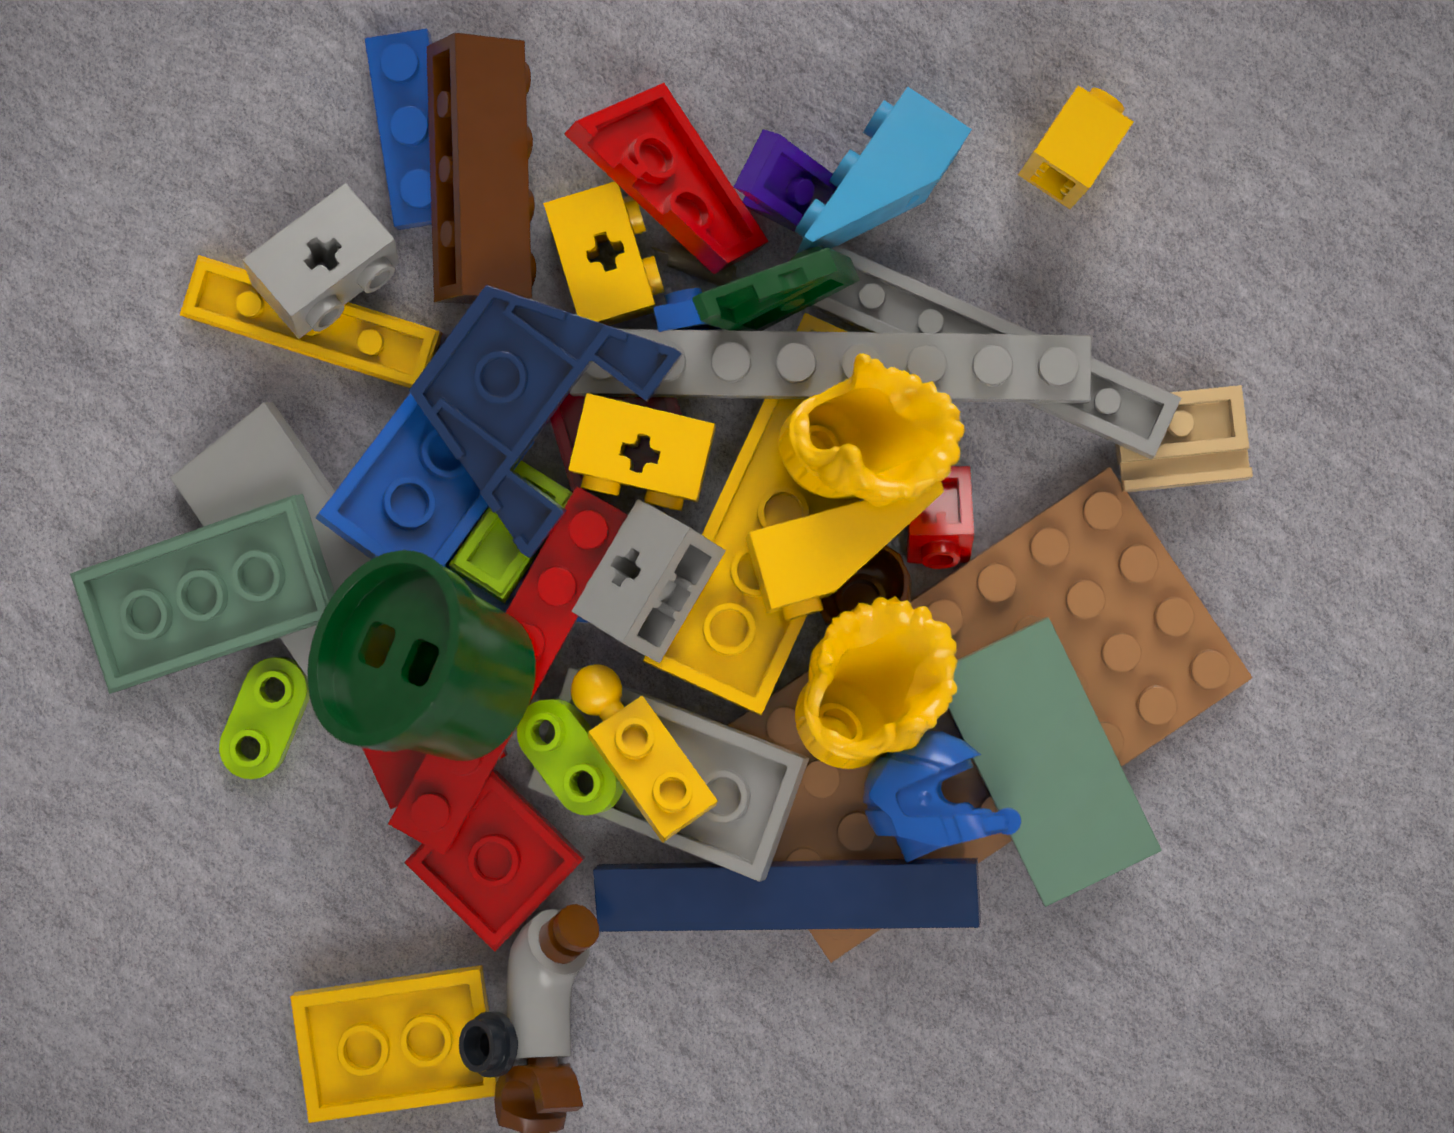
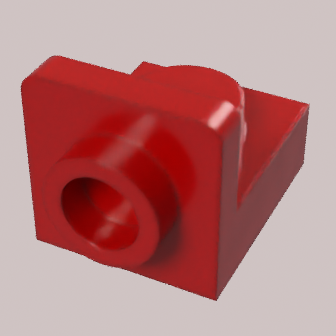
M951 466L950 474L941 480L944 492L907 525L908 540L906 550L908 563H922L928 568L945 569L953 567L958 563L970 561L974 540L970 466Z

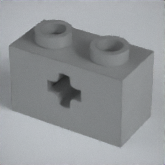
M346 183L242 259L253 287L298 339L312 329L318 332L332 325L343 313L346 303L362 291L371 293L378 290L392 277L395 272V266L399 264L395 239ZM324 262L330 268L336 265L337 267L329 271L325 266H317V264Z
M637 499L571 612L621 643L660 663L726 550L687 525Z

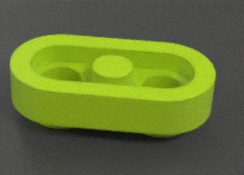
M283 656L267 658L256 663L247 673L219 742L221 760L225 767L235 776L243 779H258L274 772L283 763L310 699L307 676L296 660ZM271 677L280 679L285 686V694L279 701L270 699L265 692V685ZM246 736L254 737L260 744V754L256 759L247 758L241 751V743Z
M548 699L534 702L527 707L523 718L517 726V740L524 754L561 803L571 812L579 815H593L611 809L619 801L624 788L588 738V732L592 727L579 710L567 701ZM545 720L551 722L555 729V736L549 744L545 743L539 734V728ZM583 771L588 772L594 781V787L588 795L582 793L577 784L578 777Z

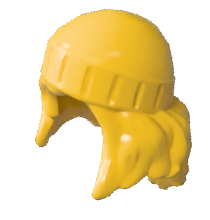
M860 353L854 359L853 374L849 379L804 400L787 417L779 434V450L789 475L808 492L827 499L848 500L859 497L867 500L874 506H883L900 499L915 500L922 493L928 492L936 481L945 479L950 474L951 466L955 465L960 459L961 454L958 445L965 429L962 422H960V410L951 402L952 399L947 393L937 392L933 381L922 383L918 375L909 374L905 370L900 371L895 367L886 369L880 360L876 358L871 359L870 355Z
M896 596L888 600L884 597H878L871 605L858 603L857 607L853 610L840 613L839 617L833 618L832 623L826 629L823 639L812 650L808 673L809 681L800 692L796 703V728L800 739L808 751L827 765L843 769H855L875 762L885 752H901L913 749L918 745L924 733L935 727L937 719L946 712L949 703L952 702V696L957 692V685L954 682V672L957 666V659L954 655L956 652V642L952 639L951 628L943 622L933 620L932 613L928 607L920 606L913 610L908 600L899 601Z

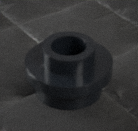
M498 1011L483 1012L476 1016L474 1020L465 1024L459 1037V1052L464 1065L469 1070L477 1072L483 1077L493 1078L505 1075L514 1065L518 1050V1038L512 1022L506 1015Z

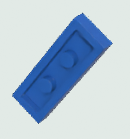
M425 28L364 38L394 227L397 230L432 225L426 46L432 44L431 34Z

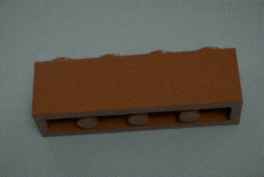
M453 33L426 46L434 302L472 304L486 285L531 299L537 268L534 255L531 253L530 222L534 215L535 202L533 193L529 189L528 159L532 152L533 137L531 129L527 125L526 96L530 89L531 72L529 65L525 62V41Z

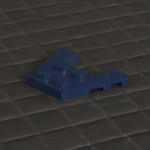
M486 285L414 382L409 392L454 457L460 460L481 490L480 494L493 513L496 512L514 538L513 542L520 552L526 557L531 558L567 510L518 474L514 467L590 364L595 362L645 401H649L683 353L676 348Z

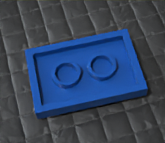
M409 393L315 518L370 559L392 551L410 550L423 553L444 566L488 507V504L480 494L481 490L459 459L457 460L414 397ZM533 441V443L530 445V447L527 449V451L524 453V455H523V456L521 457V459L518 461V463H517L516 466L514 467V470H515V468L518 466V464L520 463V461L523 459V457L526 455V453L529 451V449L531 448V446L534 444L535 441Z

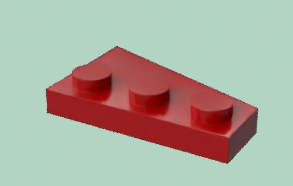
M665 83L575 121L564 133L566 137L714 275L753 255L769 242Z

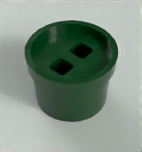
M399 550L384 553L364 563L340 585L331 597L319 619L312 639L308 657L307 683L311 705L320 724L329 734L343 743L386 752L409 749L450 760L468 761L492 752L516 729L526 712L532 696L536 675V661L531 639L524 627L515 618L473 594L468 585L458 575L433 558L416 551Z

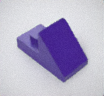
M764 129L733 186L745 195L743 203L747 208L795 232L802 217L815 199L826 205L838 188L829 182L833 173L782 135Z

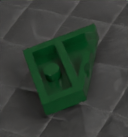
M817 246L799 252L789 262L702 292L692 297L701 322L729 331H763L860 281L850 257L831 248Z

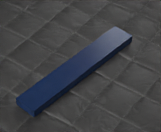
M978 858L914 859L907 863L904 859L772 861L766 879L760 882L712 862L598 864L593 869L596 917L599 924V932L980 928L981 924Z

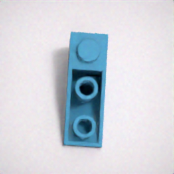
M910 87L906 88L894 106L884 100L863 131L864 134L872 138L861 155L850 149L830 178L829 182L838 187L830 200L825 205L818 199H815L796 227L795 232L804 237L796 254L817 246L832 249L924 203L957 156L972 129Z

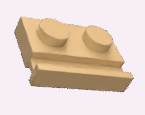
M1242 385L1170 392L1181 397V400L1152 460L1115 444L1117 463L1120 467L1122 492L1243 481L1253 477L1248 457L1249 439Z

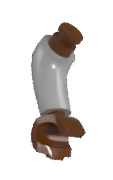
M571 904L564 907L561 911L551 909L540 912L521 929L512 944L506 981L507 1017L512 1022L518 1038L516 1059H526V1065L512 1066L508 1073L498 1078L494 1103L498 1125L501 1127L519 1131L520 1133L558 1132L564 1129L566 1112L578 1111L583 1107L580 1086L570 1063L558 1064V1058L571 1056L570 1011L574 980L590 955L589 948L597 942L599 937L598 921L594 914L583 905Z

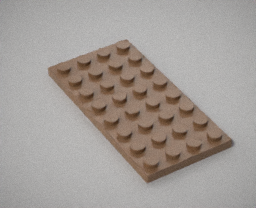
M1110 467L1105 468L972 558L969 562H966L910 600L913 610L920 606L928 607L932 613L933 620L943 622L951 628L952 639L956 642V652L954 655L957 660L1036 621L1049 617L1121 767L1253 678L1129 494L1122 492L1121 482ZM809 669L771 694L761 716L748 710L727 724L729 727L809 757L773 861L904 859L895 837L877 836L871 828L865 813L867 804L863 803L864 783L873 763L855 769L833 767L814 757L800 739L795 723V709L799 694L809 681ZM948 709L937 719L935 727L928 730L943 731L963 740ZM972 759L973 768L942 782L941 790L948 801L956 804L969 802L974 808H987L992 812H998ZM998 833L942 847L916 859L978 858V863H980L1012 840L1009 835ZM881 929L808 930L832 963Z

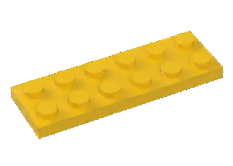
M804 313L797 328L798 332H847L807 313ZM764 399L702 533L704 537L726 551L661 662L658 663L647 656L643 660L653 667L760 716L765 709L807 616L785 621L783 610L767 614L746 537L751 531L856 503L861 499L857 497L839 500L819 497L802 488L787 472L779 450L780 430L787 417L806 399Z

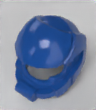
M926 731L919 744L913 749L894 753L885 752L873 763L864 783L863 803L867 804L865 813L871 828L877 836H894L906 863L942 847L998 833L1011 835L1020 828L1021 816L1017 810L1010 807L1003 808L998 812H992L987 808H974L969 802L952 803L944 797L941 790L942 782L973 768L971 759L982 754L964 740L943 731Z

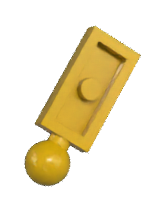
M592 664L585 666L576 673L570 688L574 704L582 712L592 716H599L603 721L588 732V738L662 843L716 806L718 800L643 695L624 707L620 701L622 697V683L614 670L605 665Z

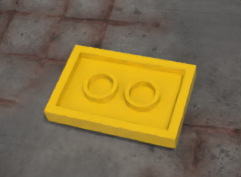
M483 965L297 991L290 996L309 1123L495 1096L499 1077L487 1078L477 1072H472L464 1065L459 1052V1037L465 1024L474 1020L479 1014L489 1012Z

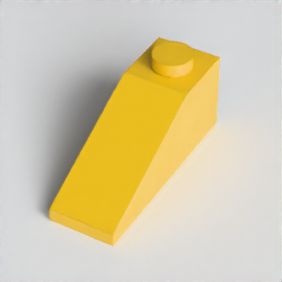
M941 480L936 481L928 492L922 493L917 499L912 501L900 499L883 506H874L867 500L749 532L746 542L767 614L783 610L785 621L822 611L821 598L829 597L944 492Z

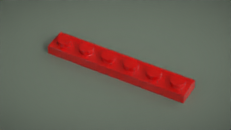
M576 486L565 506L567 511L549 534L506 611L508 615L515 618L524 627L534 648L536 675L529 705L579 618L578 615L571 612L616 537L620 526L628 516L627 513ZM515 730L499 747L477 759L456 761L426 754L388 825L445 855Z

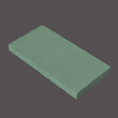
M303 494L289 496L70 573L109 694L316 626L325 607L335 593Z
M1049 617L1036 621L957 660L954 672L957 692L952 696V702L949 703L948 710L962 739L982 754L972 760L997 811L1010 807L1017 810L1021 816L1020 828L1009 836L1045 907L1162 851Z

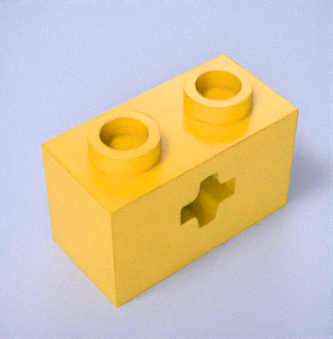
M1078 85L1018 175L1068 209H1071L1090 189L1134 121L1122 114L1125 107L1111 94L1095 87L1091 88L1088 92Z
M614 181L543 203L578 316L612 326L654 313L656 304L653 296L665 291L654 255L641 258L635 234L645 232L646 228L639 205L631 196L623 198L619 185ZM609 241L614 251L624 250L625 253L615 257L617 269L606 272L600 262L591 263V259L598 257L600 254L598 244Z
M587 393L568 470L583 475L582 488L619 496L622 484L646 490L645 503L682 511L684 499L697 503L699 501L716 427L714 423ZM641 438H649L650 448L657 454H660L658 464L646 463L642 473L634 472V463L624 456L626 446L638 447Z

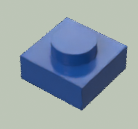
M701 288L684 289L669 293L664 296L665 305L654 307L658 332L667 330H714L720 327L701 322L692 297L702 293Z

